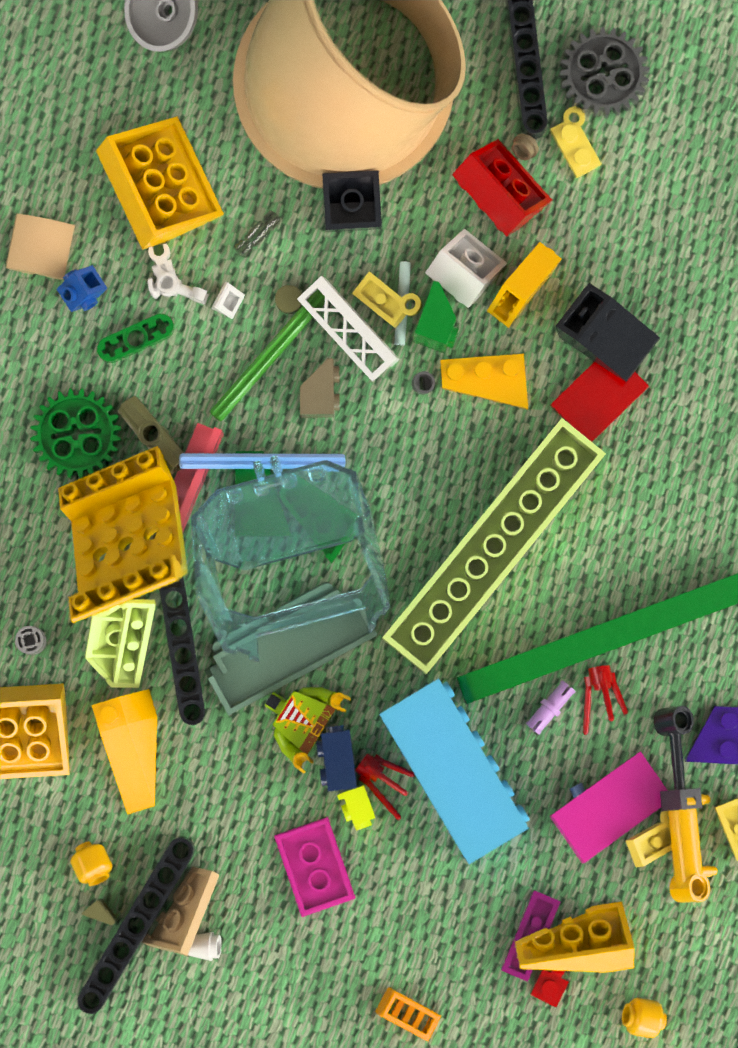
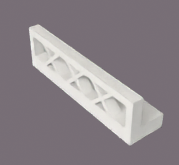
M319 277L297 298L371 381H374L389 366L392 367L400 360L325 277ZM317 289L325 296L324 308H313L306 300ZM329 301L336 309L329 308ZM318 312H324V319ZM328 312L341 313L344 317L343 329H333L328 324ZM348 322L354 329H347ZM336 332H343V340ZM347 332L359 333L362 336V349H351L347 345ZM366 342L373 350H366ZM355 353H362V360ZM366 353H377L384 360V363L373 373L366 366Z

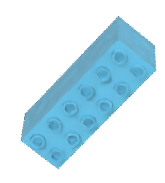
M437 679L380 713L379 716L468 864H471L529 829L525 822L530 819L521 805L515 806L511 797L515 794L506 780L500 781L496 772L500 769L491 755L486 757L481 747L485 744L478 732H471L466 723L470 719L462 706L456 708L451 698L455 694L447 681L441 683L440 679Z

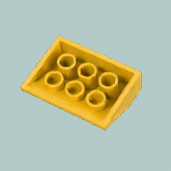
M178 116L107 136L96 150L142 250L165 243L224 215Z
M64 683L0 687V779L70 775Z

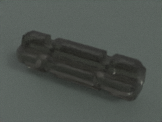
M269 211L263 217V221H259L245 235V239H241L234 248L240 256L247 257L252 252L251 248L253 246L256 248L270 233V229H274L281 220L275 212Z

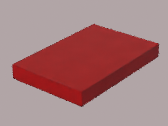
M594 362L550 406L567 423L593 442L649 385L636 372L633 373L626 383Z

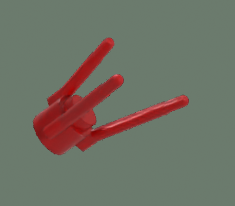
M610 665L589 668V676L584 677V735L589 733L592 686H594V691L602 690L609 721L612 722L614 720L608 689H611V686L624 715L628 713L616 682L615 672L611 673Z
M367 753L355 770L360 775L358 780L373 792L397 820H400L401 815L370 780L376 782L379 778L403 796H407L408 792L383 774L385 768L382 766L410 777H414L415 774L404 767L383 759L378 754L373 757Z

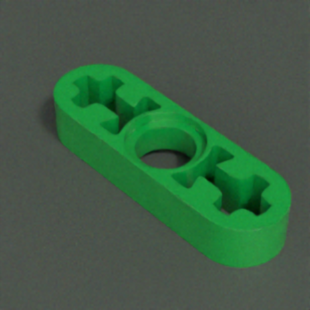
M156 314L111 334L98 343V355L104 362L115 363L172 336L174 332L173 321L166 314ZM159 320L163 323H169V326L165 328L166 333L161 334L160 331H155L151 333L154 339L149 341V336L143 328L144 326L148 325L149 330L157 327L156 322ZM134 331H139L144 335V340L139 346H132L128 342L129 335ZM123 336V342L129 349L128 351L123 352V348L120 347L114 350L115 355L113 357H110L109 354H103L107 343H110L112 346L121 344L118 338Z

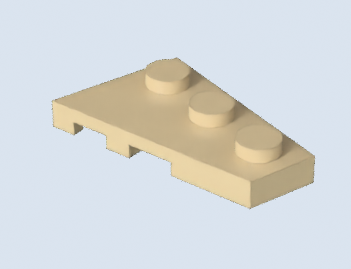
M192 867L174 893L173 904L167 913L162 912L156 920L159 923L152 935L147 934L142 943L154 948L188 956L219 874L211 870Z

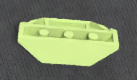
M130 599L91 616L85 658L106 679L110 687L139 688L156 604L155 600Z

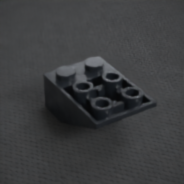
M591 283L587 284L555 326L561 340L626 383L660 339L658 335L615 299Z

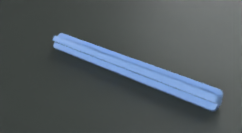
M182 453L179 456V466L181 469H343L346 463L344 454Z

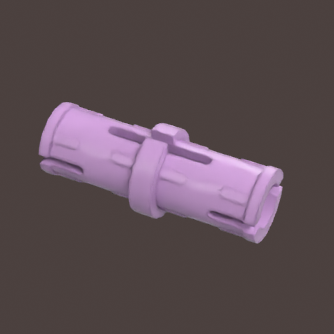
M561 680L547 700L544 698L540 702L542 704L541 707L525 723L538 735L541 734L542 730L554 716H559L561 713L559 710L576 692L572 687H568L569 685Z

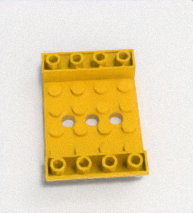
M158 446L58 488L60 510L70 519L72 524L78 593L68 597L70 620L73 623L177 581L188 573L176 484ZM154 533H156L155 538L152 539V540H149L150 537H151ZM131 543L129 549L124 551L125 547ZM106 554L104 556V559L102 561H99L100 557Z

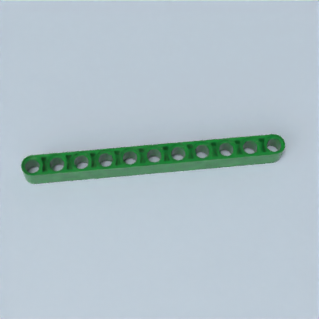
M738 573L459 676L456 679L465 703L469 704L738 604Z

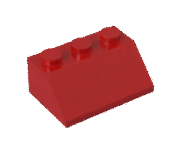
M499 139L471 153L452 174L458 181L459 186L473 198L479 209L488 215L496 228L503 232L506 237L519 230L552 201L549 195Z

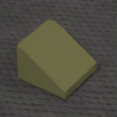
M98 899L81 913L84 916L109 925H113L118 921L116 915L103 899Z

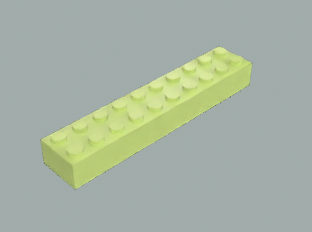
M561 418L382 639L426 675L606 453Z

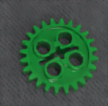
M69 388L67 397H64L58 391L59 400L54 401L51 397H48L50 406L48 408L43 405L39 406L44 413L42 416H33L39 422V425L30 426V429L37 432L38 435L31 437L30 440L39 443L33 451L35 453L43 452L38 460L41 463L49 460L47 465L49 471L57 467V475L59 477L67 471L68 478L72 480L75 472L78 473L80 478H83L85 471L92 474L95 472L94 468L96 467L104 469L105 467L102 462L105 460L113 463L109 454L110 452L119 453V450L113 445L114 443L122 442V439L115 435V433L122 431V427L113 424L120 418L118 415H109L114 408L112 405L103 407L106 402L104 397L95 401L96 393L94 391L86 397L83 388L80 389L78 395H75L74 391ZM86 412H93L96 415L95 421L90 425L82 424V416ZM61 415L66 416L68 419L66 426L61 429L55 428V419ZM76 427L81 432L101 429L99 434H80L78 440H75L72 436L52 439L54 434L74 433V428ZM91 439L98 440V449L93 453L86 452V443ZM62 443H69L71 445V451L67 456H59L57 453V449Z

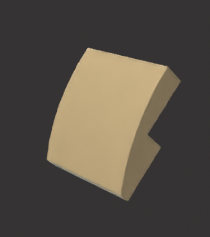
M16 214L5 268L63 280L75 225L36 216Z

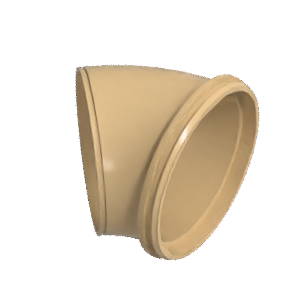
M269 0L248 25L237 50L233 72V90L237 112L241 124L255 148L269 163L287 176L301 183L322 189V173L379 170V185L413 168L427 155L441 136L447 124L453 100L459 94L465 78L466 63L462 41L456 25L442 0H382L398 9L410 19L423 36L430 50L435 69V94L432 104H417L401 100L379 89L363 77L345 59L332 42L321 23L313 0Z

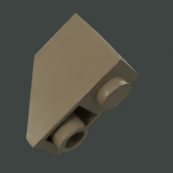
M328 358L300 386L301 418H334V411H340V394H334V383H339V366H334L333 358Z

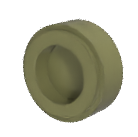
M293 285L282 286L275 295L277 308L286 314L297 312L302 306L297 300L302 294L301 291Z

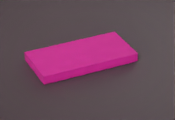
M640 751L549 817L583 864L660 809V791L668 790Z

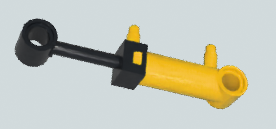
M686 706L661 708L655 713L653 723L658 734L669 736L674 780V790L660 791L662 811H668L674 870L669 890L676 902H702L708 898L710 893V884L707 877L716 875L718 872L715 866H702L697 809L702 808L704 804L710 803L711 798L709 795L701 794V788L686 789L681 735L689 733L693 728L694 718L692 712Z

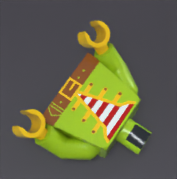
M303 687L298 692L293 691L288 700L275 692L267 700L265 707L278 714L272 724L275 727L273 735L281 752L293 762L295 768L300 772H306L302 769L304 761L308 760L310 763H314L313 759L308 756L309 752L336 710L346 712V709L341 708L340 704L343 699L351 700L349 696L323 687Z

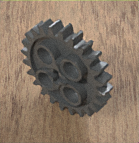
M601 27L599 35H596L595 31L590 29L589 38L581 33L578 38L579 43L571 41L570 47L573 51L565 49L564 56L568 60H561L560 66L566 70L560 71L559 77L567 80L562 82L561 89H570L566 94V98H576L573 104L574 107L582 103L584 105L582 113H586L591 108L593 109V117H596L599 111H603L604 117L607 118L610 110L616 116H619L620 107L628 112L630 109L629 101L637 104L639 101L637 95L643 96L645 89L641 85H647L649 79L643 75L648 74L650 68L642 65L647 62L648 57H639L643 47L640 46L634 49L633 45L636 39L632 38L627 42L625 40V31L618 37L616 36L615 28L611 30L610 34H606L604 27ZM615 51L619 54L620 59L610 60L606 53ZM589 59L593 62L594 66L588 69L581 66L580 61ZM626 64L628 66L627 68H618L620 67V65ZM601 68H604L605 71H610L607 77H605L604 73H599ZM619 76L625 77L629 84L619 86L615 82V78ZM581 77H590L586 81L581 80ZM594 84L601 87L602 93L593 94L588 87Z

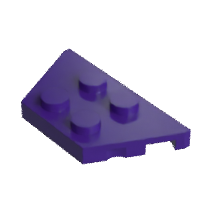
M713 707L696 741L687 754L685 762L738 764V707Z

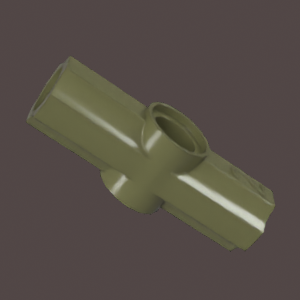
M133 396L123 402L117 412L137 434L140 442L146 445L148 449L156 446L160 448L171 475L181 470L179 456L184 452L169 435L167 429L156 420L137 396ZM157 428L158 437L154 441H149L148 435L150 431Z

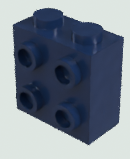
M343 725L326 727L327 733L321 734L322 740H316L318 758L324 757L325 768L320 769L322 786H327L328 792L357 788L350 730L344 731Z

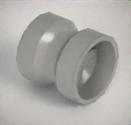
M25 626L17 632L15 644L21 652L37 655L45 649L47 638L41 629L34 626Z

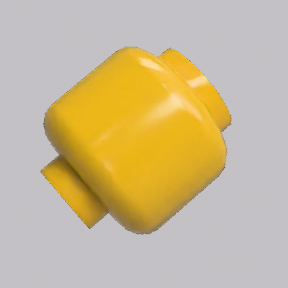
M88 841L75 848L76 853L71 857L70 862L80 883L96 886L110 877L109 873L112 870V862L103 845L91 844Z
M634 998L623 1008L622 1024L626 1026L627 1031L631 1035L655 1038L660 1030H664L666 1026L667 1015L663 1013V1008L658 1001Z

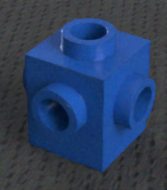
M91 265L80 270L74 269L63 277L64 282L57 288V291L71 312L79 309L87 311L98 303L96 299L107 287L94 266Z

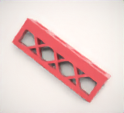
M197 423L185 453H217L224 436L223 431L216 427L212 429ZM181 469L177 471L174 478L182 533L188 523L209 469Z

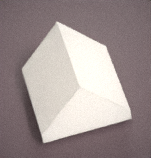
M225 282L211 309L233 319L245 294L228 282Z

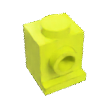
M364 785L337 794L338 800L345 799L346 804L341 805L347 822L352 820L356 831L372 825L371 819L376 817Z

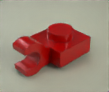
M541 970L530 995L557 1008L569 983L568 980L562 978L565 971Z

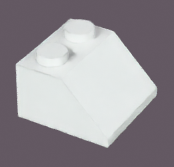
M463 229L440 250L425 273L433 281L440 282V285L452 294L458 302L463 303L469 308L507 263L466 229Z

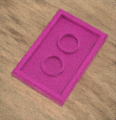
M328 817L274 835L301 917L356 899Z

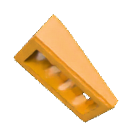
M390 987L387 988L375 1010V1013L426 1041H429L441 1018V1015ZM395 999H399L391 1014L388 1013ZM404 1003L408 1004L409 1006L402 1019L397 1018ZM414 1010H419L412 1025L408 1024ZM427 1014L430 1017L423 1030L420 1031L417 1028L424 1015Z

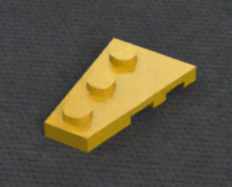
M524 354L440 360L442 389L528 410Z

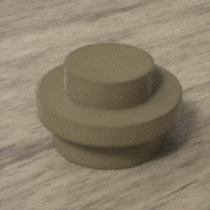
M518 134L513 139L512 151L519 159L529 160L538 154L539 148L532 136Z

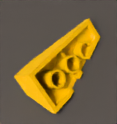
M150 690L131 693L92 705L98 729L127 815L154 807L157 713Z
M622 901L592 906L585 909V913L573 919L568 917L563 919L562 924L556 927L541 929L515 941L520 969L606 973L634 968L635 948Z

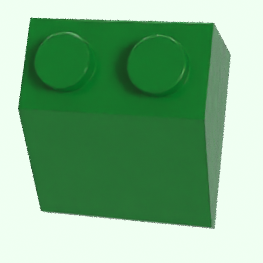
M434 280L416 327L413 342L445 354L447 347L453 348L459 328L455 326L456 316L440 282Z

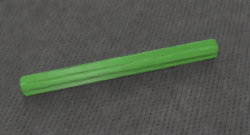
M317 289L307 301L313 308H322L325 304V296ZM303 305L211 409V415L218 421L224 420L313 318Z

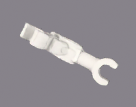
M163 244L164 253L161 256H156L153 247H149V256L157 264L152 266L153 273L157 277L156 283H154L152 277L147 281L153 298L157 299L160 295L170 297L180 294L190 298L192 301L205 305L209 296L207 291L198 287L184 285L176 276L171 260H168L170 257L168 245Z

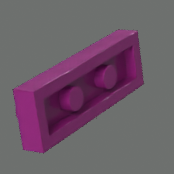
M533 890L501 971L528 982L533 969H520L515 941L541 929H550L561 901Z

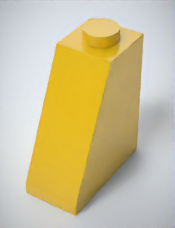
M539 242L505 281L487 312L509 328L551 276L562 258L556 255L552 249Z

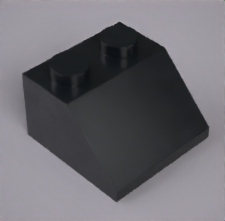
M379 170L322 173L325 232L381 229Z

